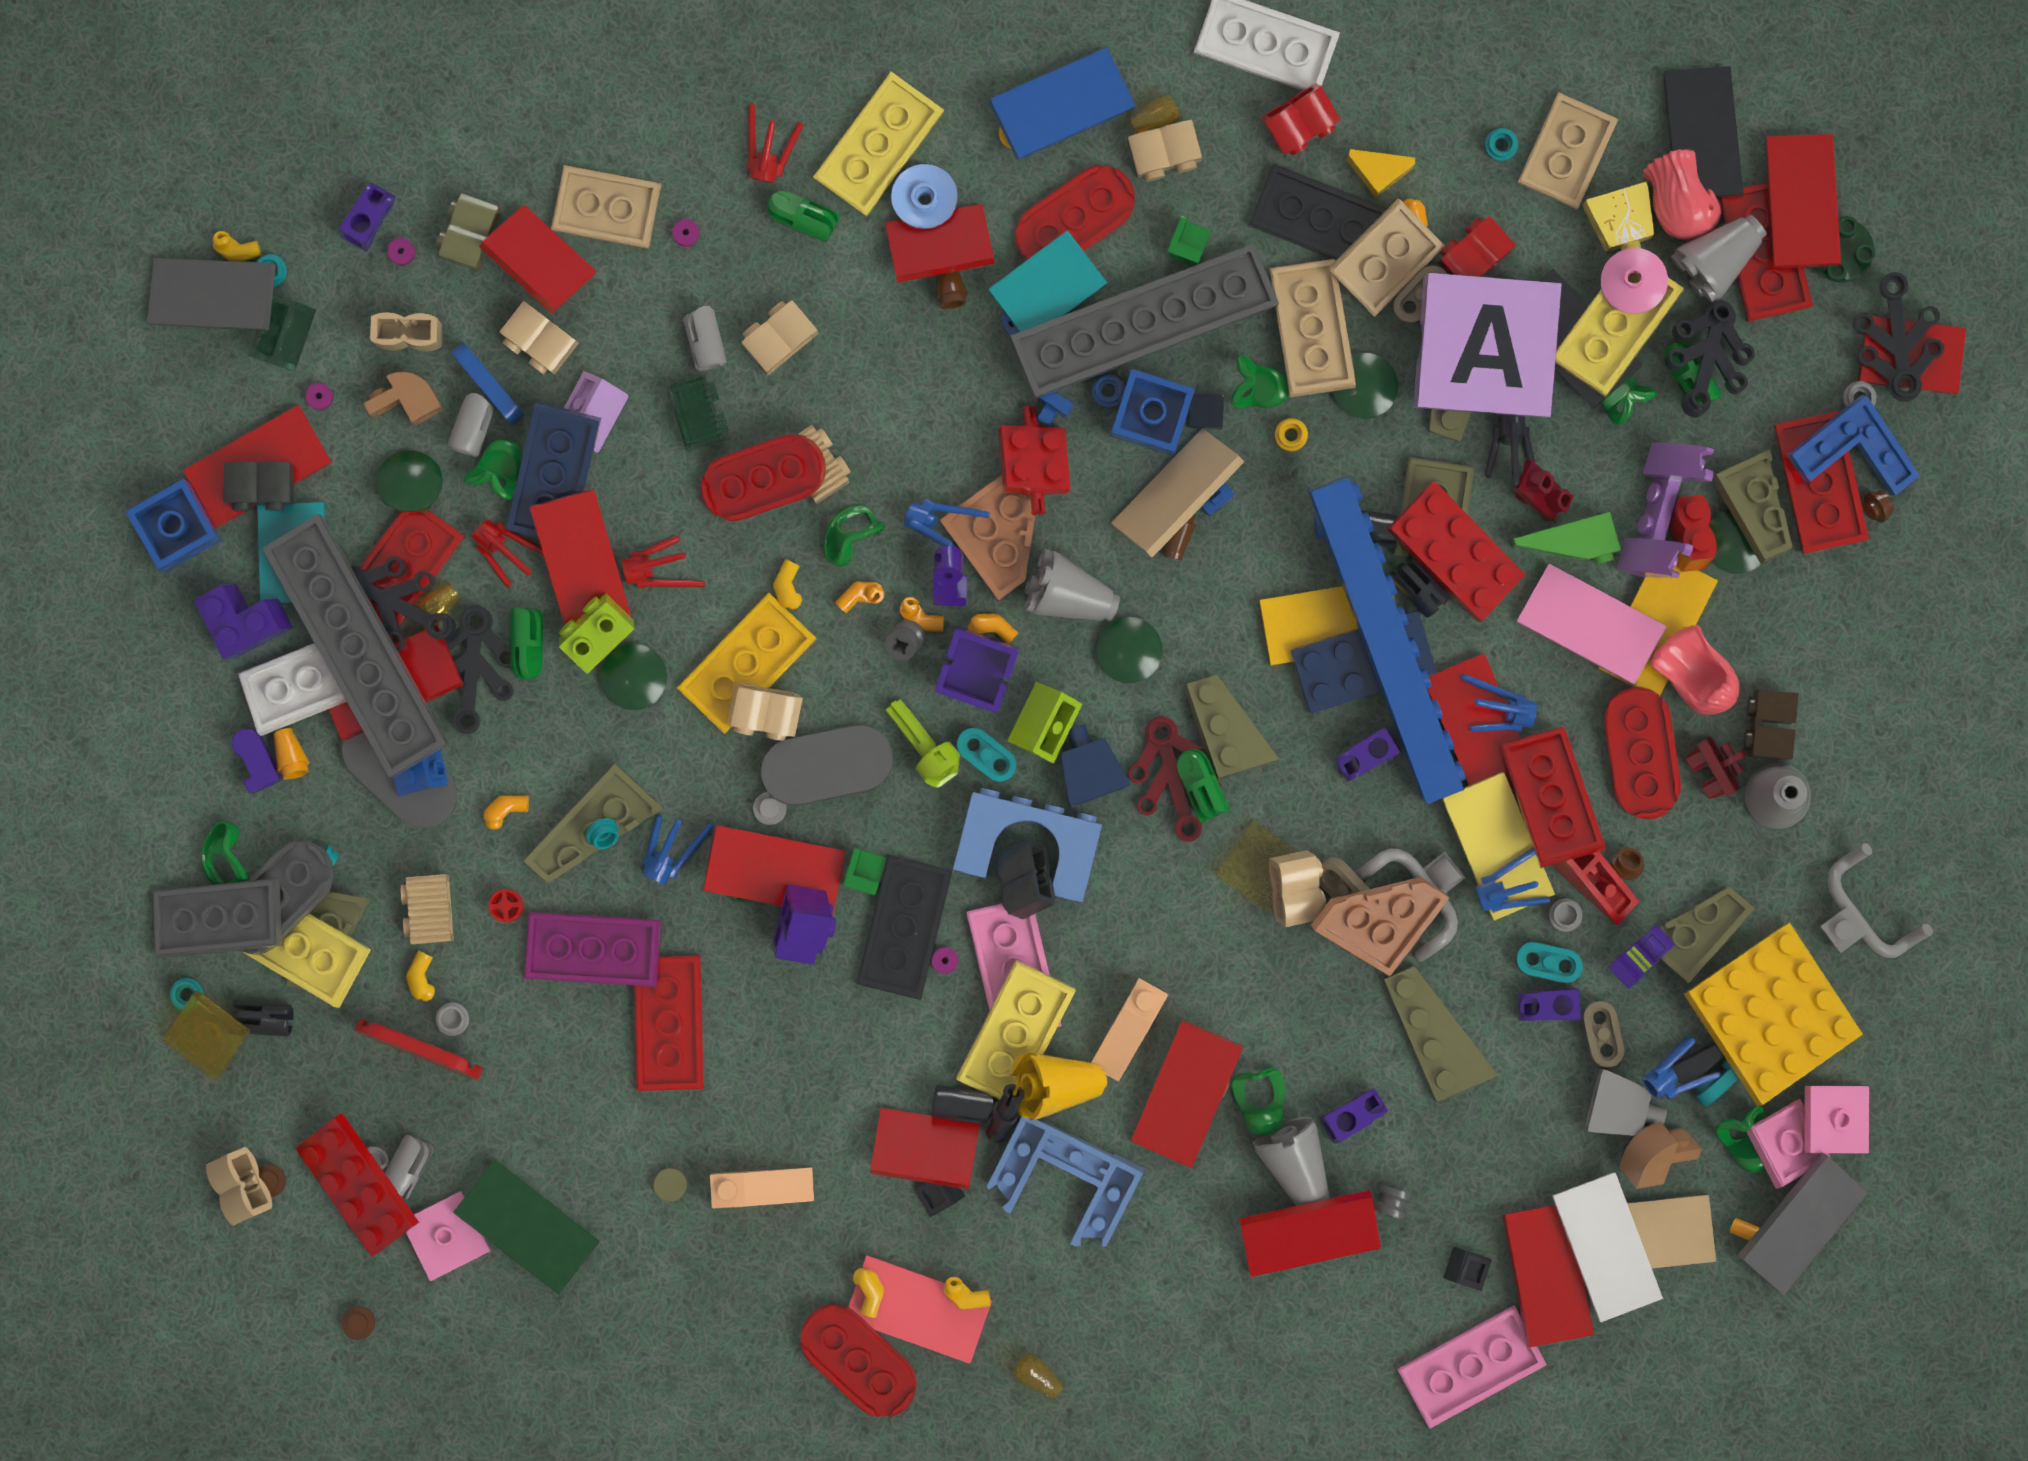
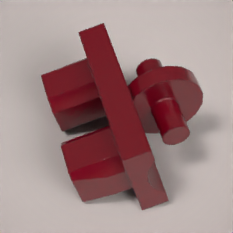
M1526 460L1523 465V473L1519 478V485L1512 486L1516 491V498L1523 504H1529L1546 521H1554L1558 512H1566L1573 500V495L1567 489H1562L1554 481V476L1548 471L1542 470L1533 460Z
M1710 736L1697 744L1698 748L1686 757L1694 772L1709 765L1715 775L1701 784L1708 799L1724 794L1728 797L1740 789L1728 766L1730 765L1735 776L1744 772L1738 761L1746 756L1743 750L1734 754L1729 743H1726L1720 747L1726 758L1724 759Z

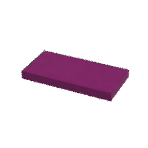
M529 912L524 979L657 987L662 920Z

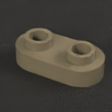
M1438 266L1425 267L1399 293L1393 303V313L1400 322L1415 324L1420 321L1423 277L1427 273L1447 274L1445 270ZM1407 302L1413 303L1415 305V312L1411 314L1406 313L1403 305Z
M1331 857L1322 863L1323 875L1319 878V885L1331 898L1370 889L1343 860Z
M1592 1002L1586 1006L1582 1014L1589 1053L1597 1065L1613 1067L1624 1056V1045L1617 1014L1613 1006L1607 1002ZM1597 1011H1601L1605 1016V1020L1601 1024H1596L1593 1020V1015ZM1604 1044H1609L1612 1048V1053L1608 1057H1604L1600 1052V1048Z

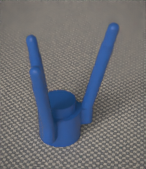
M925 499L922 505L914 502L910 506L905 516L904 526L927 536L942 547H956L951 541L933 530L938 520V516L933 514V511L988 518L990 513L978 509L939 504Z
M1466 674L1461 675V680L1509 699L1507 704L1476 699L1474 703L1477 706L1505 711V720L1510 721V723L1474 725L1469 728L1471 732L1504 730L1521 732L1522 726H1533L1537 710L1535 701L1526 700L1525 695L1514 694Z
M656 816L648 850L642 861V864L645 865L642 874L666 885L669 877L675 879L680 868L714 828L713 823H709L701 831L676 863L672 865L674 859L667 854L677 835L681 820H675L661 852H655L662 822V816Z
M1534 848L1526 851L1493 874L1481 878L1482 885L1476 886L1475 889L1484 912L1492 910L1494 913L1503 909L1550 902L1549 897L1507 901L1508 896L1538 887L1537 881L1508 889L1504 888L1502 881L1495 883L1497 879L1535 855Z
M1687 1036L1655 1069L1642 1078L1643 1085L1654 1098L1659 1099L1665 1095L1668 1100H1671L1679 1093L1720 1077L1719 1072H1714L1675 1087V1082L1678 1081V1078L1671 1066L1695 1043V1039Z

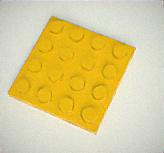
M1790 922L1684 993L1686 999L1757 1107L1764 1105L1863 1035Z

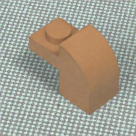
M396 372L387 375L386 377L392 388L387 390L386 387L375 390L368 395L370 400L363 403L373 419L402 404L410 421L415 426L444 411L438 397L429 384L421 377L409 372Z
M1661 1122L1644 1128L1630 1141L1625 1149L1619 1168L1636 1189L1664 1184L1672 1163L1698 1159L1702 1148L1685 1128L1667 1130Z

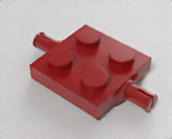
M1030 406L1022 408L1024 425L1001 426L998 430L1003 492L1021 493L1029 496L1031 499V514L1040 516L1046 513L1044 496L1049 494H1067L1071 490L1065 428L1037 425L1036 407L1032 406L1030 408Z

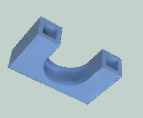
M981 788L980 793L973 792L953 870L986 878L993 847L999 834L1014 823L1023 821L1034 822L1049 830L1058 845L1059 860L1053 880L1055 896L1083 903L1102 827L1101 824L1096 823L1097 817L1079 812L1076 818L1063 815L1065 809L1045 804L1044 810L1031 807L1032 800L1013 796L1012 802L999 799L1000 792Z

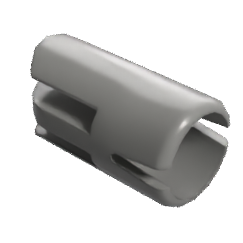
M702 306L685 315L683 322L695 369L697 371H704L726 364L727 359L714 310L710 306Z
M478 393L466 395L447 444L450 449L472 457L479 456L493 415L494 406L492 402Z
M409 1135L404 1136L385 1171L386 1176L403 1200H407L434 1152L432 1144Z

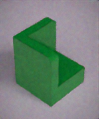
M1181 215L1167 251V257L1190 266H1196L1200 263L1211 231L1187 222L1188 217Z
M854 848L843 886L876 896L887 859L883 856Z

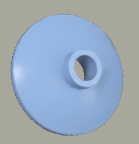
M929 164L915 165L903 171L896 179L891 193L892 205L897 216L909 226L920 229L934 228L947 221L956 208L958 197L957 188L951 176L943 169ZM923 195H928L931 201L927 205H922L919 202V198Z

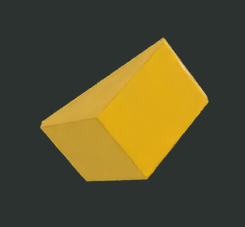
M1353 149L1349 150L1347 162L1375 198L1410 172L1416 160L1414 157Z

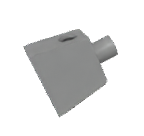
M1599 1069L1584 1130L1594 1133L1636 1136L1643 1130L1644 1124L1652 1125L1661 1122L1664 1125L1667 1108L1650 1104L1652 1095L1645 1087L1608 1070Z

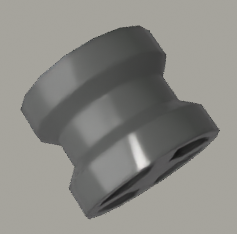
M909 619L898 622L885 638L886 651L894 659L900 661L911 659L925 641L924 630L918 623Z
M1381 1184L1379 1188L1381 1196L1379 1201L1374 1204V1209L1405 1220V1205L1411 1201L1413 1194Z

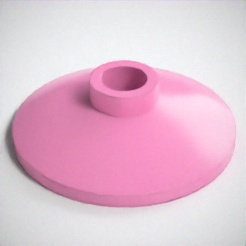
M1629 248L1616 253L1607 261L1601 274V288L1608 303L1615 309L1628 314H1640L1653 309L1663 299L1668 286V275L1663 262L1652 252L1640 248ZM1632 273H1637L1640 275L1641 280L1633 284L1629 282L1628 276Z

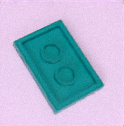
M1067 230L989 288L988 292L1015 328L1021 332L1070 313L1105 287L1107 282Z
M324 502L285 505V511H266L265 505H257L260 602L265 599H279L281 604H293L262 548L317 514L322 515L326 522Z

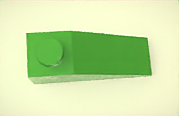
M1610 512L1514 538L1511 541L1512 548L1583 562L1594 560L1595 565L1613 561V554L1621 550Z

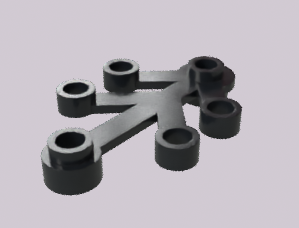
M1892 272L1887 274L1879 284L1880 293L1888 302L1891 335L1874 323L1873 317L1867 313H1861L1855 317L1852 326L1856 333L1867 334L1894 356L1895 368L1878 357L1877 350L1872 346L1861 348L1856 355V359L1861 366L1871 367L1888 381V390L1894 399L1901 402H1909L1915 399L1921 392L1922 382L1920 376L1931 362L1939 358L1944 352V345L1940 340L1930 339L1922 347L1923 354L1911 367L1909 365V352L1928 328L1938 323L1940 312L1934 306L1923 308L1918 314V321L1906 334L1901 297L1908 290V281L1901 273ZM1888 282L1896 283L1898 287L1896 293H1890L1887 290ZM1925 311H1931L1934 314L1933 322H1927L1924 319ZM1860 318H1865L1869 322L1868 329H1861L1858 326ZM1929 344L1937 345V355H1932L1928 352ZM1863 351L1872 353L1873 359L1871 362H1866L1862 359ZM1900 380H1906L1909 383L1910 388L1908 391H1902L1899 388Z
M1721 299L1709 302L1704 308L1703 316L1691 321L1680 320L1672 329L1673 337L1679 342H1686L1694 333L1708 328L1707 338L1683 350L1679 348L1672 349L1665 356L1664 360L1668 369L1678 371L1686 363L1701 357L1694 388L1685 394L1681 400L1682 410L1686 415L1693 418L1702 416L1711 406L1710 395L1707 391L1714 364H1716L1724 378L1725 388L1729 393L1734 395L1740 394L1748 385L1747 377L1743 373L1735 371L1720 344L1722 335L1733 351L1732 358L1736 364L1745 366L1755 357L1754 348L1742 342L1733 326L1736 320L1733 307ZM1717 311L1721 312L1724 318H1721L1717 314ZM1679 327L1685 328L1687 335L1682 334ZM1740 351H1744L1747 354V359L1740 355ZM1672 356L1678 357L1680 364L1675 363ZM1732 379L1737 380L1740 383V387H1736ZM1695 397L1699 398L1702 404L1697 403Z
M390 557L384 565L368 571L360 567L350 566L367 597L377 602L389 637L392 639L395 635L399 636L400 644L396 647L398 652L406 647L407 639L400 631L395 612L425 626L428 634L435 639L447 640L454 634L456 624L450 615L444 613L432 615L400 599L419 591H431L436 584V579L432 573L420 571L415 574L413 579L382 590L372 584L389 576L402 577L407 571L405 560L399 557ZM395 561L400 563V570L397 573H393L391 570V566ZM427 575L429 584L426 587H422L420 579ZM437 620H442L443 629L436 632L434 624Z
M479 605L470 606L462 612L459 619L460 627L446 640L451 652L452 649L468 638L467 651L455 661L459 674H462L464 671L465 673L462 706L453 715V725L457 731L463 734L474 733L478 730L481 723L480 716L475 711L478 672L493 688V694L498 700L507 701L514 694L513 686L507 681H503L480 653L482 639L496 654V661L501 667H511V662L503 664L500 660L501 654L504 652L511 653V649L506 648L491 630L493 625L492 615L486 608ZM474 616L482 618V625L479 628H473L470 624ZM507 685L509 687V694L506 697L498 695L497 690L499 686ZM471 715L473 717V724L470 727L462 725L461 720L463 716Z

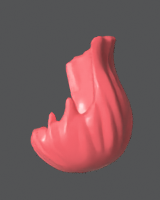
M1678 149L1670 151L1669 154L1664 155L1662 158H1656L1653 163L1648 164L1647 168L1643 170V178L1650 182L1653 187L1654 211L1660 225L1668 235L1687 242L1703 236L1716 228L1721 216L1720 205L1714 192L1711 189L1706 191L1698 178L1694 150Z
M1691 625L1678 630L1675 635L1668 637L1667 642L1661 645V648L1655 651L1651 658L1653 670H1657L1669 679L1682 700L1696 713L1714 715L1727 711L1736 703L1740 690L1738 677L1728 661L1709 645L1699 625Z

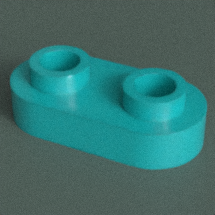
M969 728L960 734L957 740L959 754L989 779L995 782H1004L1014 775L1016 771L1015 757L987 733L978 728ZM977 739L980 742V748L977 751H970L967 747L969 740ZM998 759L1006 762V769L1002 772L996 771L993 767L994 762Z
M1529 942L1522 945L1515 957L1516 965L1522 973L1561 983L1575 981L1581 975L1583 969L1582 960L1574 951L1537 942ZM1531 952L1538 956V962L1535 965H1529L1526 961V956ZM1562 960H1567L1571 966L1570 970L1566 973L1559 970V963Z
M1727 1060L1721 1064L1724 1070L1720 1072L1718 1079L1696 1087L1699 1090L1696 1098L1704 1107L1715 1101L1739 1079Z

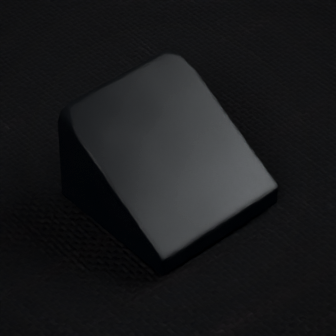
M1193 394L1190 403L1189 428L1222 430L1225 395Z
M924 1182L914 1188L930 1217L965 1197L961 1188Z
M1453 1247L1443 1278L1482 1291L1492 1259Z

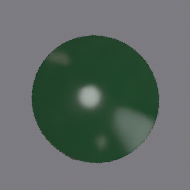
M1850 216L1838 218L1841 264L1839 266L1813 267L1822 277L1833 282L1843 283L1858 279L1869 269L1875 257L1874 243L1870 233L1863 225Z
M1371 353L1352 355L1356 387L1333 391V397L1339 407L1353 417L1361 419L1376 418L1385 413L1397 397V375L1393 367L1378 355Z
M403 451L390 456L380 466L376 477V487L381 501L385 505L403 512L428 511L432 503L438 498L443 485L442 472L438 464L428 455L417 451Z
M1726 509L1714 516L1709 523V528L1715 536L1717 545L1716 555L1712 562L1718 568L1730 574L1746 573L1757 568L1760 562L1730 510Z
M1124 617L1111 622L1101 632L1096 646L1097 659L1103 671L1112 679L1122 683H1137L1150 677L1158 668L1163 653L1160 636L1154 627L1148 622L1135 617Z
M627 644L618 647L608 655L601 669V685L604 693L610 701L624 709L641 710L649 707L660 698L666 687L667 669L663 660L654 650L641 644Z

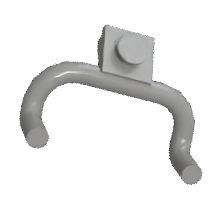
M1864 843L1835 862L1829 870L1827 880L1829 892L1841 911L1823 923L1820 929L1840 953L1863 938L1866 944L1878 955L1885 958H1896L1931 936L1933 930L1930 925L1923 924L1893 945L1884 943L1876 935L1848 898L1841 884V876L1845 871L1872 854L1870 845Z
M1389 848L1378 853L1355 871L1357 876L1364 882L1387 863L1398 862L1414 878L1422 877L1446 893L1465 878L1445 851L1423 868L1409 853L1401 849ZM1449 900L1440 910L1444 917V929L1432 940L1415 951V957L1420 962L1425 961L1446 946L1457 932V915Z

